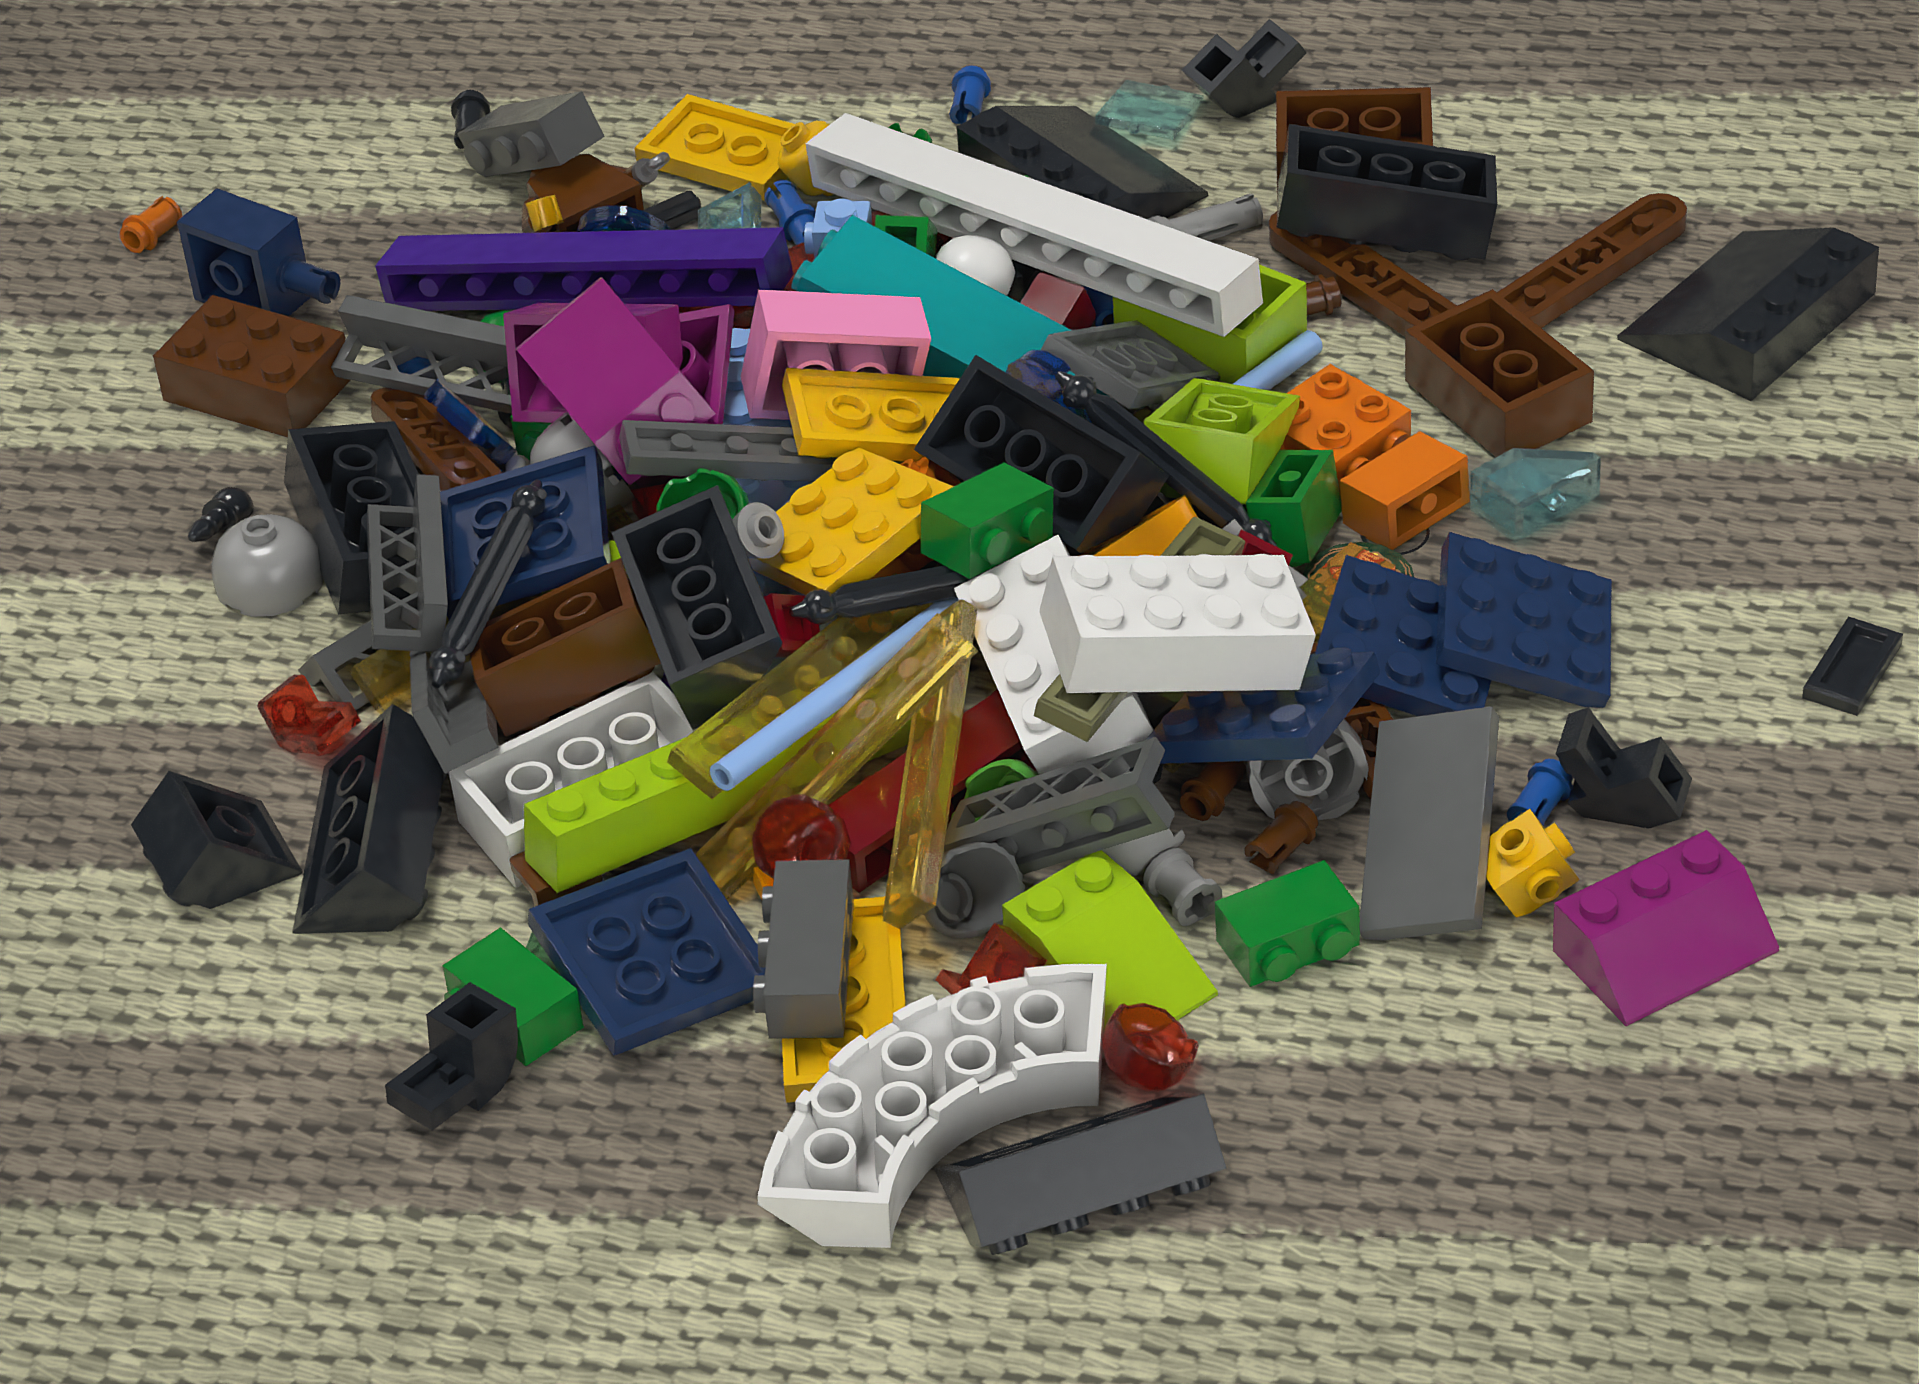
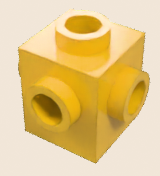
M1528 809L1514 820L1507 822L1489 837L1486 878L1516 918L1530 914L1545 903L1553 901L1564 890L1580 880L1567 861V858L1576 852L1555 822L1544 828L1531 809Z

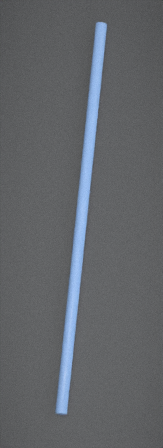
M1304 331L1233 384L1271 390L1322 351L1323 345L1320 337L1313 331ZM955 598L931 604L714 763L710 768L713 782L722 790H731L966 616L959 599Z

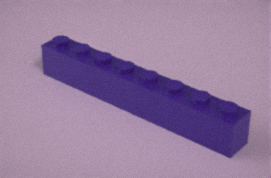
M783 227L398 236L375 265L385 303L425 311L520 309L535 303H571L600 277L605 280L624 304H678V307L722 306L727 304L731 306H755L758 290L783 291L794 275Z

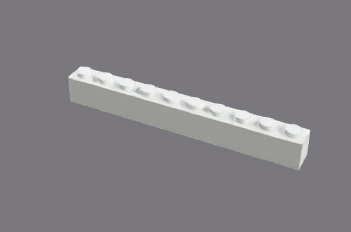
M844 113L805 143L813 187L852 201H870L871 208L893 216L929 217L938 229L937 232L953 238L976 235L994 240L1007 250L1012 260L1225 337L1263 304L1258 258L859 117Z

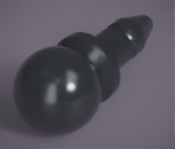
M225 487L219 490L212 500L204 505L202 517L192 524L188 533L189 541H206L220 530L227 531L233 525L250 517L254 510L250 495L238 487Z

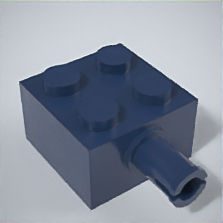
M216 188L177 221L194 300L205 303L212 295L290 316L310 298L316 299L323 304L331 303L330 298L335 299L338 295L341 285L339 274L335 271L306 263L298 219L293 215Z

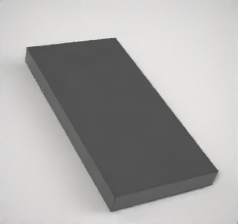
M1137 320L1049 334L1040 352L1074 374L1094 378L1097 389L1128 409L1164 403L1193 378L1216 382L1221 378L1217 371Z
M1492 706L1379 722L1360 908V935L1363 939L1382 941L1482 929L1500 718Z

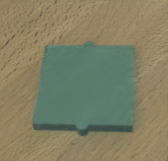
M1126 80L1096 113L1095 124L1127 130L1130 134L1141 133L1173 140L1194 116L1204 100V95L1170 89V86L1167 85L1160 87Z

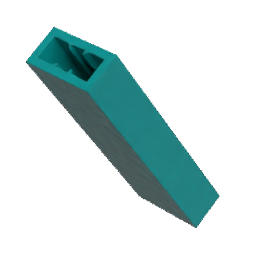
M852 215L838 232L833 229L830 230L823 239L814 261L805 260L797 270L791 288L798 292L920 297L931 335L923 376L961 378L974 356L977 355L1092 423L1085 409H1075L1064 405L1062 388L1055 378L1059 371L1073 376L1076 374L1040 352L1049 334L1071 331L1069 328ZM1096 388L1097 394L1108 396L1107 394L1103 393L1102 391Z

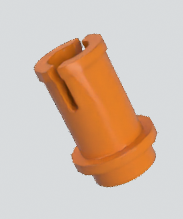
M161 196L141 214L130 215L123 221L120 239L131 252L141 253L145 249L151 251L156 247L157 239L177 225V221L182 217V211L174 200Z

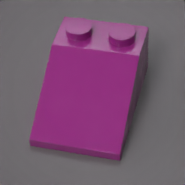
M602 277L516 348L523 359L629 485L639 479L642 474H627L619 439L623 420L704 424L716 414Z

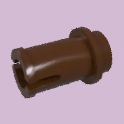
M1322 274L1315 275L1313 282L1306 283L1307 316L1324 311L1327 316L1332 315L1333 309L1341 307L1340 290L1333 276L1325 278Z
M1209 762L1197 777L1189 778L1182 785L1180 791L1182 810L1189 817L1200 821H1206L1211 816L1218 817L1224 810V799L1246 774L1244 762Z
M1300 801L1281 804L1274 812L1275 819L1253 841L1246 845L1244 848L1246 857H1252L1256 851L1259 852L1249 861L1250 863L1270 874H1274L1279 866L1302 842L1310 844L1316 837L1315 829L1319 824L1317 816L1306 804Z

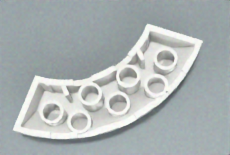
M1061 964L1024 968L1023 977L988 983L987 977L983 976L970 980V987L939 1000H936L933 994L908 1004L893 1013L892 1023L879 1029L867 1039L860 1034L829 1061V1071L818 1080L810 1092L804 1089L796 1099V1110L783 1132H777L766 1159L757 1196L758 1205L821 1246L891 1248L896 1223L910 1194L925 1174L957 1146L980 1132L1027 1114L1066 1107L1098 1106L1103 1057L1107 964Z

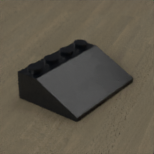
M994 106L956 126L958 153L1023 176L1028 175L1031 179L1147 220L1154 216L1169 218L1208 196V191L1077 106Z
M1834 227L1742 231L1618 334L1617 340L1752 401L1875 295L1879 247Z

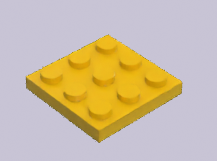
M857 447L855 450L838 457L834 461L832 468L813 483L796 490L790 497V501L776 511L784 528V543L779 553L774 557L765 559L748 558L753 571L804 595L816 589H823L832 594L844 584L869 580L921 538V502L954 486Z

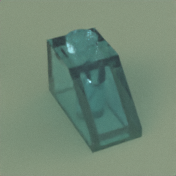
M1513 448L1471 471L1470 510L1513 543H1516L1600 496L1601 457L1594 452Z

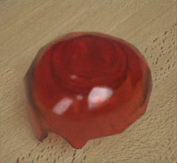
M793 794L774 800L758 817L751 838L755 863L762 872L773 879L776 861L847 860L851 847V839L844 819L827 804L805 794Z
M1143 1002L1132 1005L1120 1004L1108 1020L1102 1037V1050L1108 1068L1125 1085L1143 1092H1160L1177 1085L1192 1068L1199 1047L1197 1040L1189 1039L1183 1025L1166 1009Z

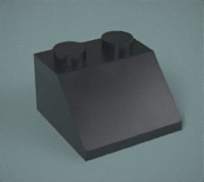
M172 771L167 772L131 823L143 846L144 856L153 864L163 882V891L173 901L186 907L195 904L213 909L303 873L261 800Z

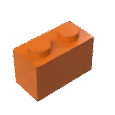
M1421 431L1417 432L1340 479L1343 524L1388 551L1394 550L1470 502L1467 455Z

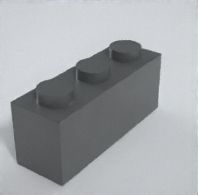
M582 91L501 105L457 133L464 146V155L467 162L477 173L484 177L561 166L605 137Z
M849 860L776 861L773 886L763 887V922L770 923L769 930H760L758 933L759 967L766 969L765 975H756L754 977L753 1000L755 1013L766 1014L769 1039L844 1038L854 910Z

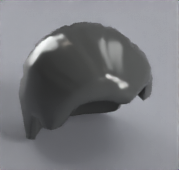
M973 842L941 853L928 865L918 883L921 908L926 920L941 934L960 939L980 937L1002 925V904L1025 891V885L1022 882L1023 874L1019 871L1014 855H1010L995 842Z

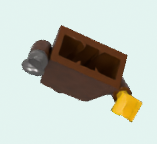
M661 152L650 160L642 158L629 168L609 165L591 154H580L561 166L531 170L530 178L526 183L529 199L522 205V233L586 232V227H588V232L598 230L593 226V223L597 220L614 219L621 213L630 216L634 214L633 212L644 210L641 190L657 178L658 170L670 160L669 154ZM616 208V209L603 210V211H600V212L597 213V211H598V210H601V209ZM622 210V211H616V212H609V213H607V214L602 215L603 213H605V212H607V211Z

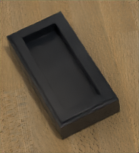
M1848 616L1804 685L1802 699L1858 716L1900 649L1903 634Z

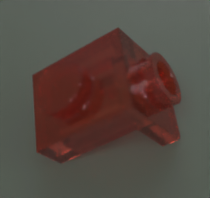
M302 674L292 675L257 704V708L278 746L292 753H311L316 756L329 754L342 746L346 741L344 735L361 722L351 702L318 701L306 677Z
M994 923L962 974L941 969L935 980L952 995L970 987V980L986 976L988 983L1023 977L1024 968L1044 966L1047 960L1010 927Z

